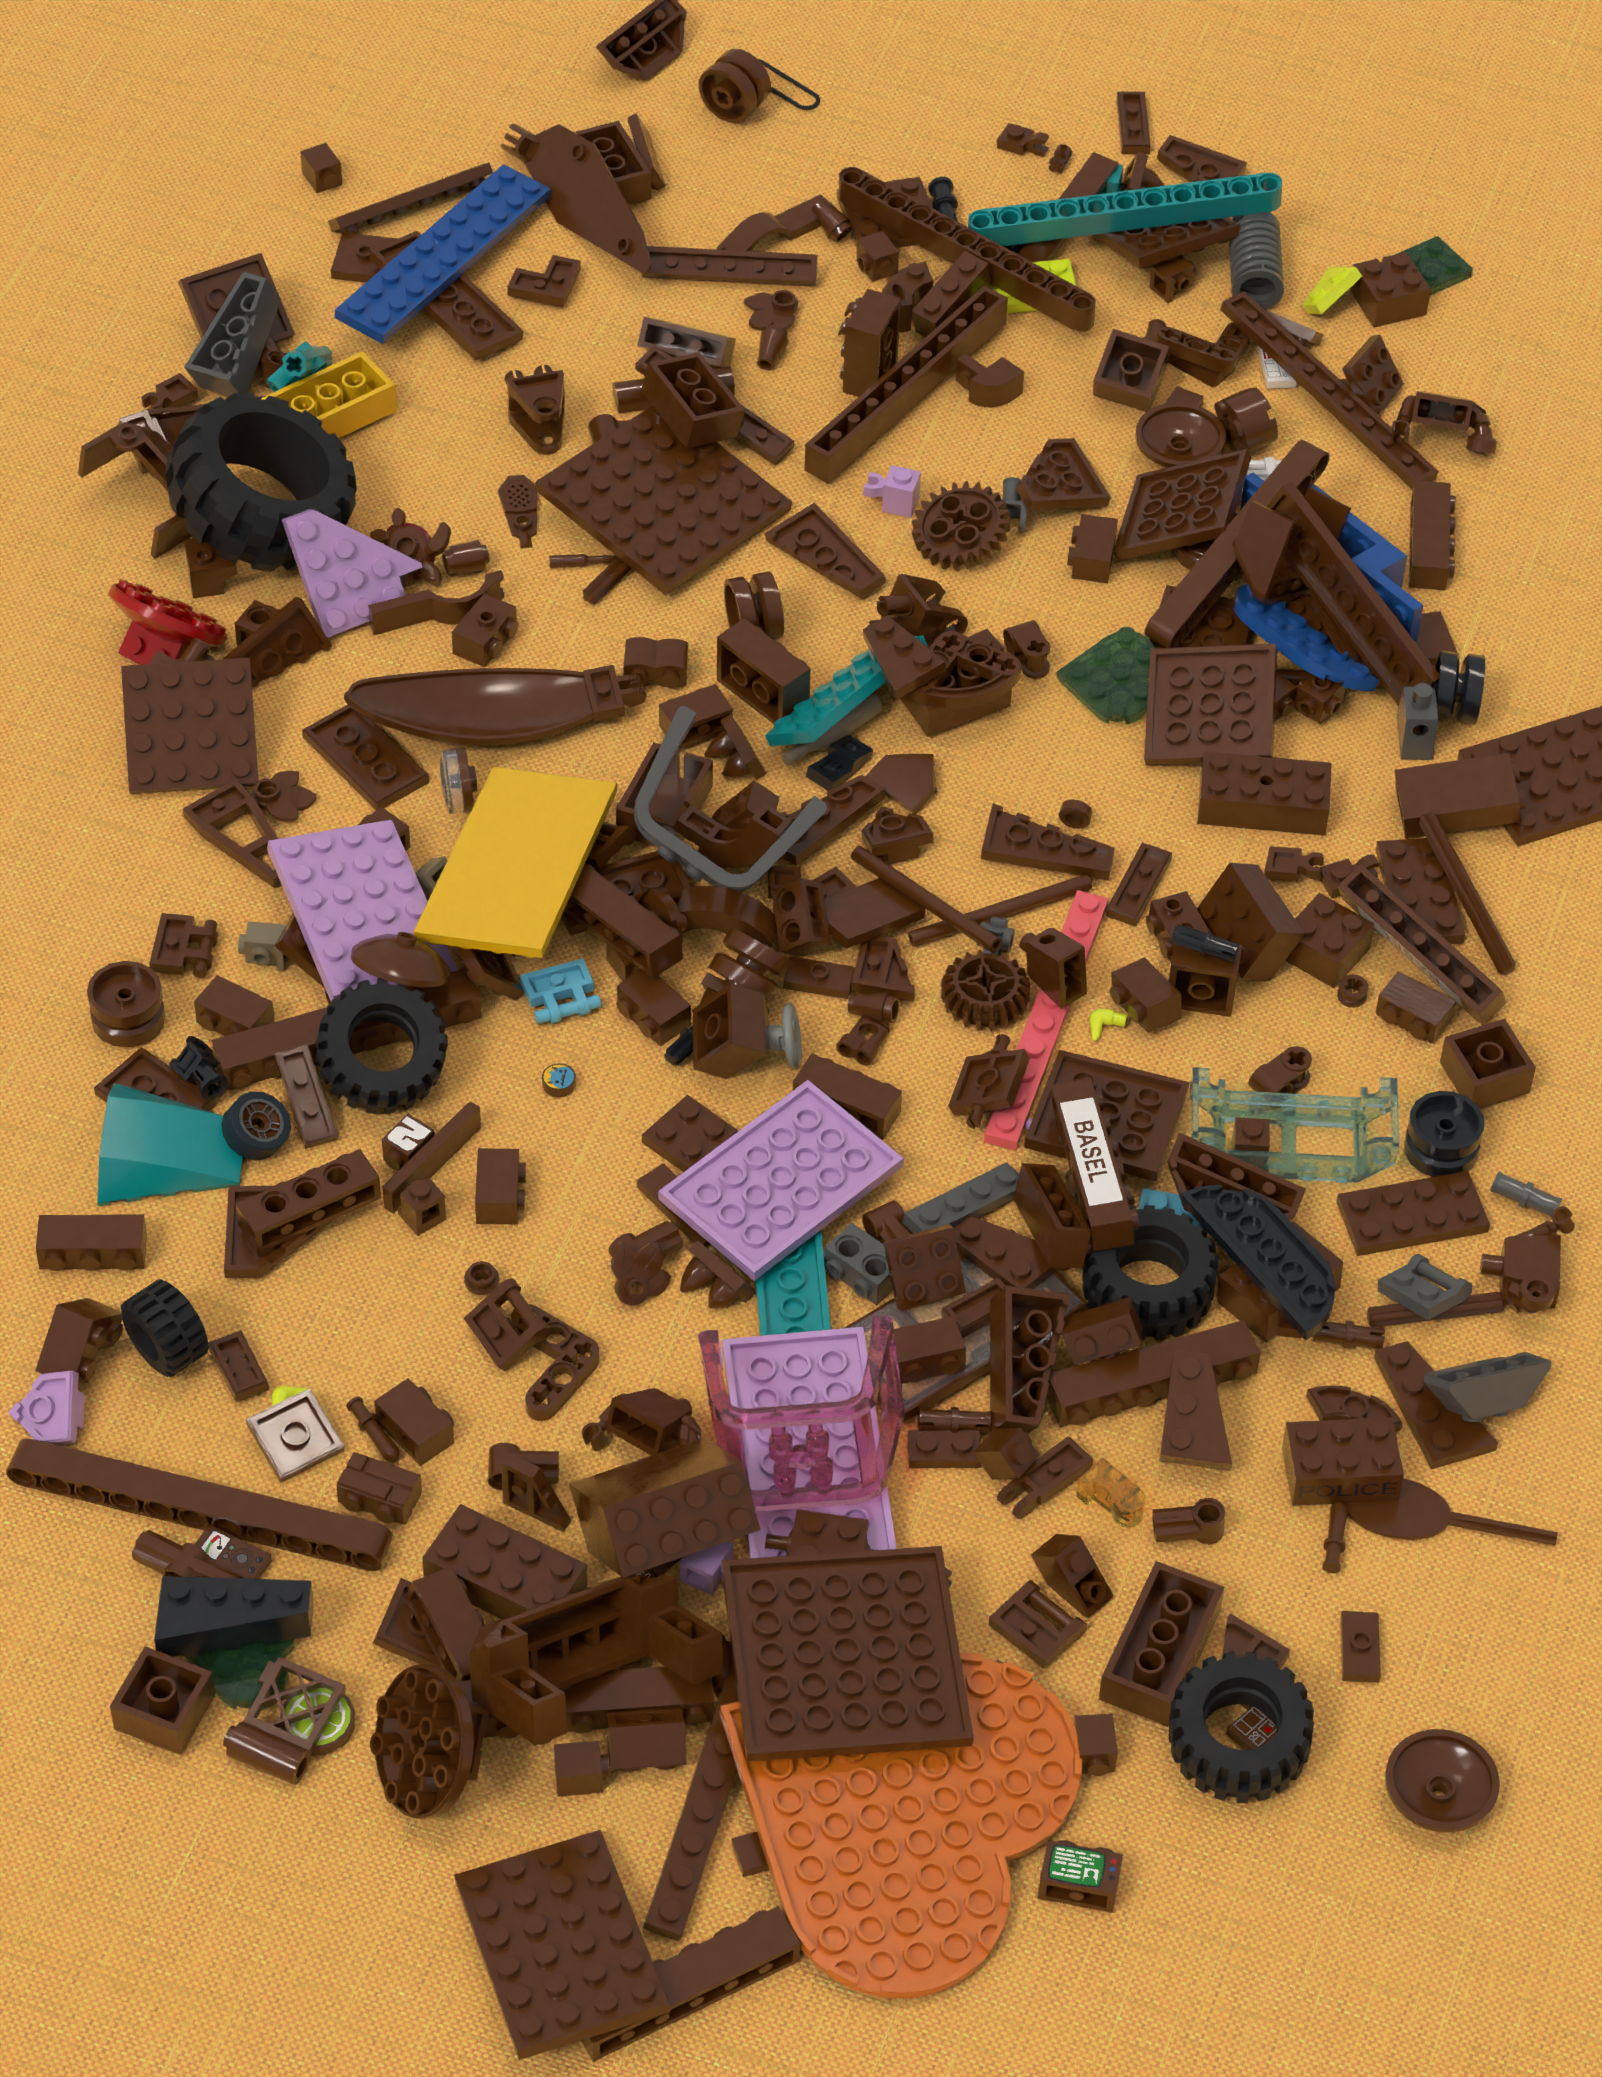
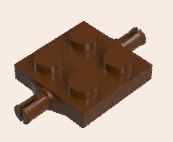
M1005 1034L997 1035L994 1047L990 1051L981 1055L967 1056L964 1061L948 1107L953 1115L969 1114L966 1124L970 1128L980 1127L981 1120L986 1111L1013 1108L1030 1057L1025 1049L1008 1051L1010 1038Z
M799 1509L796 1511L794 1527L788 1537L767 1533L765 1549L786 1551V1556L874 1550L868 1549L867 1532L869 1520Z

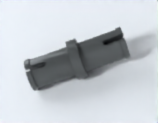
M1500 1171L1497 1173L1490 1189L1491 1192L1518 1202V1206L1523 1209L1527 1206L1551 1216V1218L1553 1211L1560 1207L1562 1198L1535 1188L1534 1183L1528 1181L1525 1184L1502 1174Z

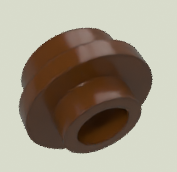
M484 1261L475 1262L466 1271L464 1283L470 1292L477 1295H486L498 1287L499 1274L490 1263Z

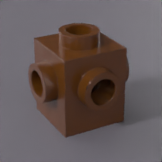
M1311 675L1308 679L1304 678L1296 688L1297 699L1295 709L1304 716L1321 724L1326 718L1334 716L1343 704L1345 687H1342L1343 683L1331 681L1326 677L1324 680L1314 675Z

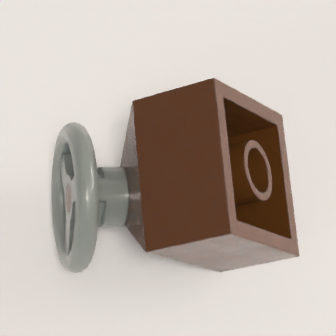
M730 983L692 1009L694 1070L728 1079L770 1050L771 1052L785 1051L789 1067L793 1070H797L800 1067L802 1059L801 1033L798 1014L792 1003H787L783 1008V1026H780V1024L770 1025L764 993Z

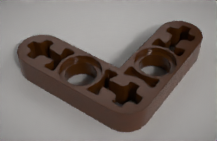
M1229 323L1216 343L1166 326L1157 328L1153 341L1169 346V354L1219 373L1227 374L1231 373L1249 345L1250 338L1234 323Z
M529 1304L539 1320H544L551 1329L550 1334L559 1333L565 1337L564 1341L558 1344L549 1343L545 1339L533 1345L536 1349L555 1359L531 1386L525 1396L528 1416L537 1421H545L551 1419L597 1368L599 1365V1346L593 1339L539 1307ZM514 1309L511 1313V1321L522 1334L528 1327L526 1324H521L522 1319ZM586 1352H588V1353H590V1357H588V1356H586V1355H584V1354H585ZM577 1354L584 1355L578 1361ZM565 1373L570 1375L572 1380L562 1385L554 1382L553 1378L557 1374ZM546 1397L548 1399V1405H546L545 1403H541L545 1400ZM535 1401L540 1402L541 1404L539 1406H536Z

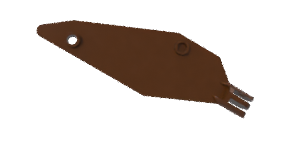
M511 124L509 128L522 136L519 138L506 133L504 139L513 143L515 148L501 143V148L522 160L533 180L551 188L550 198L546 200V203L557 223L644 274L648 273L652 264L644 231L596 145L560 124L536 135L517 124Z

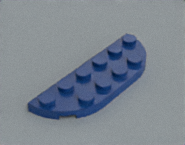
M1248 584L1239 588L1234 599L1236 602L1234 606L1236 615L1245 625L1269 644H1276L1277 650L1289 660L1318 678L1324 680L1326 677L1331 681L1343 683L1342 687L1360 691L1375 690L1379 680L1369 673L1370 670L1365 665L1356 663L1348 657L1346 650L1344 654L1339 653L1336 647L1327 640V636L1324 633L1311 628L1306 624L1305 618L1288 610L1283 601L1265 605L1255 600Z

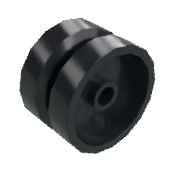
M1440 650L1435 667L1440 676L1439 681L1433 686L1436 692L1438 720L1447 721L1452 716L1455 702H1457L1456 716L1459 723L1476 724L1484 688L1485 655L1468 654L1463 660L1460 673L1457 653Z
M1436 1091L1425 1094L1418 1099L1410 1111L1404 1140V1152L1410 1164L1421 1173L1431 1177L1472 1169L1479 1155L1480 1142L1484 1132V1116L1479 1106L1468 1097L1452 1091Z

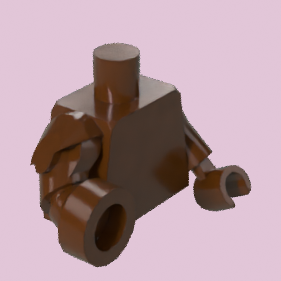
M1418 391L1416 396L1409 395L1403 400L1397 420L1392 423L1391 439L1394 440L1395 436L1402 435L1404 436L1403 442L1409 440L1411 422L1468 431V428L1471 427L1475 429V433L1468 436L1466 449L1495 454L1497 441L1493 438L1492 430L1489 427L1491 422L1488 419L1486 410L1474 401L1466 398Z
M1565 1206L1558 1207L1553 1211V1222L1548 1220L1533 1229L1505 1238L1501 1256L1482 1254L1480 1274L1500 1276L1499 1292L1506 1304L1517 1313L1520 1310L1536 1313L1547 1308L1555 1309L1560 1290L1561 1235H1557V1231L1560 1230L1562 1233L1568 1234L1575 1227L1574 1222L1571 1220L1573 1214Z
M655 1388L633 1393H623L613 1397L611 1404L598 1417L600 1421L598 1423H588L582 1429L585 1444L587 1445L591 1441L594 1451H599L605 1447L606 1438L604 1432L607 1430L651 1456L701 1439L702 1433L697 1421L691 1416L692 1406L687 1399L680 1398L676 1400Z

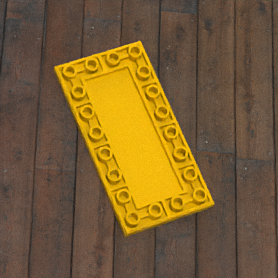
M493 767L413 931L417 940L431 945L442 944L462 949L492 951L497 954L508 953L523 955L527 958H543L615 798L617 782Z

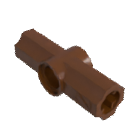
M151 1530L140 1534L132 1551L133 1560L164 1576L242 1579V1575L212 1561L209 1555L199 1546L192 1543H185L181 1546Z

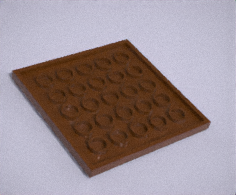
M653 405L537 480L534 489L664 595L669 594L789 512L792 506L791 500L717 442L686 449Z
M942 1546L722 1560L721 1572L746 1762L973 1745L974 1736Z

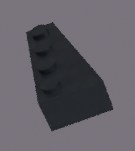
M162 1576L154 1637L156 1651L172 1657L189 1654L190 1658L204 1656L205 1651L227 1647L228 1651L242 1649V1645L260 1641L262 1645L309 1637L311 1636L314 1609L312 1583L310 1580Z

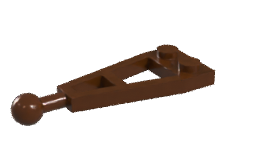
M237 779L183 808V817L204 839L272 887L281 884L276 870L271 869L257 859V857L268 851V841L278 838L255 798ZM248 812L262 837L242 848L216 828Z

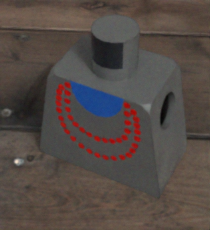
M1419 683L1415 687H1405L1402 690L1397 711L1401 759H1433L1438 712L1435 689L1428 684ZM1421 725L1420 733L1422 735H1416L1413 732L1415 726Z

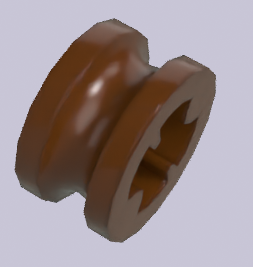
M1351 974L1344 976L1339 982L1337 993L1341 1004L1351 1008L1363 1005L1366 1002L1369 987L1367 981L1359 975ZM1347 989H1354L1353 992H1355L1356 990L1359 991V992H1358V993H1352V990H1350V992H1348Z

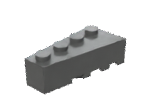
M243 271L187 361L184 368L200 388L226 396H231L234 393H248L281 301L280 296L267 278Z

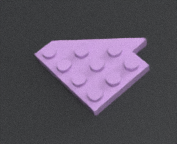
M308 509L282 519L315 620L327 638L368 622V605L405 596L399 576L423 567L421 562L316 510Z

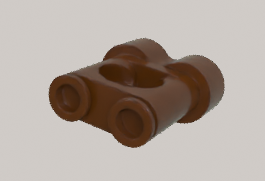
M862 1016L849 1034L847 1033L842 1036L836 1044V1049L844 1057H853L862 1065H870L878 1054L877 1049L890 1033V1028L886 1024H877L869 1017ZM866 1032L872 1033L868 1040L863 1038Z

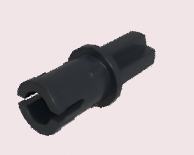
M1177 924L1172 935V942L1199 951L1201 952L1200 956L1207 954L1228 961L1231 964L1234 963L1240 943H1234L1212 935V931L1205 933L1181 924Z
M693 1025L690 1028H684L680 1032V1037L666 1049L664 1058L672 1066L679 1065L693 1052Z

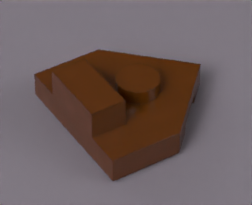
M883 806L876 812V818L872 823H868L861 831L862 841L868 851L875 856L883 855L888 864L919 857L918 846L934 843L933 832L923 816L909 813L907 817L895 814L893 809Z

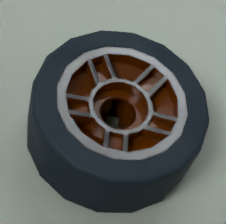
M253 1091L241 1095L224 1113L221 1124L223 1137L228 1146L238 1155L249 1160H263L273 1156L289 1138L291 1130L290 1116L284 1105L274 1096L264 1092ZM257 1125L259 1129L257 1130L253 1126Z

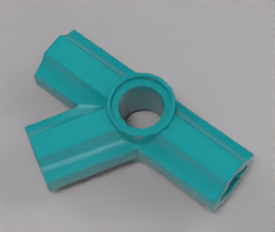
M305 341L294 351H289L282 358L283 365L266 380V383L272 392L280 390L333 364V352L326 345L321 347L311 346Z

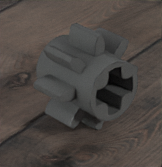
M993 916L990 919V923L982 921L981 926L1002 940L1000 948L995 952V955L1000 957L1001 951L1010 952L1015 929L1007 927V919ZM984 948L983 954L991 953L990 951Z

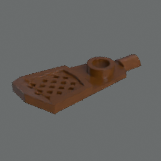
M514 475L507 477L498 489V495L513 537L519 538L520 549L532 548L531 537L537 534V491L534 490L535 484L525 475Z

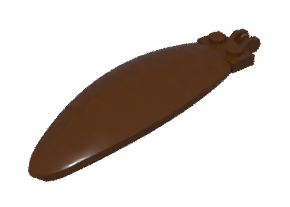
M614 665L583 670V672L533 668H478L373 677L353 683L344 694V700L351 709L361 716L414 736L465 745H506L557 735L594 719V722L626 716L624 705L633 707L645 702L647 695L643 688H641L644 683L639 675L632 674L617 677Z

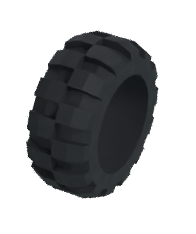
M234 393L225 400L219 397L197 409L193 416L185 421L167 458L165 477L170 504L176 517H184L186 519V530L200 544L207 542L216 548V555L234 564L238 560L251 563L252 569L272 572L281 565L287 571L297 569L298 567L282 519L308 509H313L346 525L356 505L355 493L357 487L353 462L346 460V448L335 433L328 434L321 428L322 421L308 411L298 412L288 407V401L273 396H268L263 400L256 399L253 393ZM226 464L245 465L269 474L282 483L296 500L277 499L252 489L237 478Z

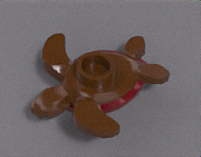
M396 508L391 516L393 525L389 526L387 531L375 529L370 532V537L422 563V568L399 576L403 588L409 585L414 576L420 575L428 584L439 585L442 582V575L434 561L435 557L443 553L449 544L451 536L449 525L442 522L431 538L422 527L406 523L405 512L400 508Z

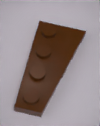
M815 502L765 532L767 542L859 598H863L886 583L885 575Z

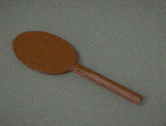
M1403 1479L1399 1500L1345 1503L1348 1507V1516L1359 1526L1373 1533L1395 1539L1415 1540L1432 1537L1441 1533L1448 1525L1556 1546L1558 1532L1451 1512L1447 1502L1438 1493L1420 1483Z

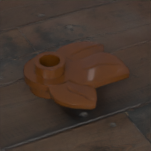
M780 290L773 295L764 292L757 293L744 299V304L755 311L749 320V326L754 329L764 330L770 325H777L787 329L795 321L794 313L798 310V301L795 295L788 290Z
M282 771L276 773L271 779H262L255 784L251 793L260 808L267 809L272 817L282 821L297 820L298 811L310 807L317 799L315 793L297 785L299 782L298 771Z
M623 1241L617 1244L611 1260V1270L617 1278L615 1293L622 1303L631 1306L639 1305L647 1296H658L667 1288L671 1275L664 1270H660L663 1265L664 1255L658 1242H651L637 1252ZM635 1282L636 1291L632 1294L631 1285Z

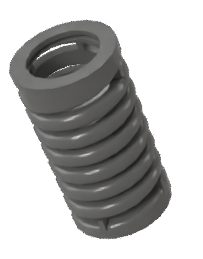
M1271 212L1234 216L1232 220L1240 225L1239 236L1229 240L1232 297L1245 291L1266 310L1276 305L1284 293L1279 221Z

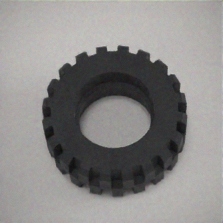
M380 978L377 979L376 984L370 985L367 979L358 982L357 989L353 990L352 987H347L341 991L339 999H333L328 1005L327 1012L323 1015L316 1041L317 1066L322 1069L321 1077L324 1083H331V1092L338 1099L342 1096L348 1098L346 1105L354 1109L357 1108L358 1104L367 1106L365 1112L372 1114L376 1113L377 1108H384L385 1114L395 1113L398 1106H402L406 1110L414 1106L417 1098L423 1100L429 1094L431 1087L436 1085L446 1058L448 1035L444 1034L446 1024L443 1017L436 1015L438 1007L432 1000L426 1003L423 1000L425 993L420 989L415 988L412 992L406 989L407 985L388 984V981ZM385 1021L400 1027L411 1039L413 1044L412 1058L409 1063L397 1070L383 1072L370 1069L361 1064L350 1049V1038L353 1031L368 1022Z
M1145 1205L1144 1209L1136 1208L1139 1229L1134 1230V1244L1093 1251L1091 1247L1090 1254L1085 1256L1082 1290L1084 1297L1088 1300L1090 1309L1131 1297L1143 1327L1142 1340H1145L1146 1337H1154V1340H1164L1166 1335L1172 1334L1173 1337L1185 1333L1186 1326L1189 1329L1194 1328L1200 1323L1201 1317L1206 1316L1214 1297L1218 1256L1215 1254L1216 1247L1212 1239L1206 1238L1207 1232L1201 1225L1197 1224L1194 1226L1192 1224V1218L1183 1213L1179 1216L1171 1208L1164 1207V1210L1155 1209V1205ZM1136 1261H1154L1171 1268L1179 1277L1169 1283L1149 1285L1133 1280L1121 1268Z
M1235 1651L1223 1653V1659L1216 1660L1215 1656L1203 1660L1201 1670L1194 1666L1186 1673V1682L1182 1681L1179 1683L1175 1690V1700L1171 1702L1169 1742L1171 1743V1754L1174 1762L1181 1763L1180 1772L1187 1780H1191L1193 1777L1196 1779L1195 1787L1203 1793L1210 1789L1215 1792L1214 1798L1226 1801L1227 1796L1237 1797L1236 1803H1248V1797L1256 1796L1257 1801H1263L1270 1798V1791L1273 1789L1276 1793L1280 1794L1288 1788L1289 1779L1292 1781L1297 1780L1303 1771V1764L1307 1763L1310 1755L1314 1729V1710L1312 1701L1307 1699L1308 1691L1302 1682L1294 1683L1295 1673L1288 1667H1284L1281 1670L1277 1668V1660L1268 1656L1265 1661L1257 1659V1653L1246 1651L1245 1657H1236ZM1250 1703V1706L1264 1712L1277 1728L1276 1735L1267 1744L1251 1750H1236L1226 1747L1214 1739L1207 1730L1205 1723L1213 1712L1224 1706L1233 1704L1247 1705Z

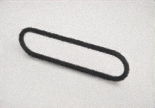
M758 59L765 67L815 97L816 102L809 106L801 105L771 86L773 93L802 110H811L820 104V97L815 92L767 62Z

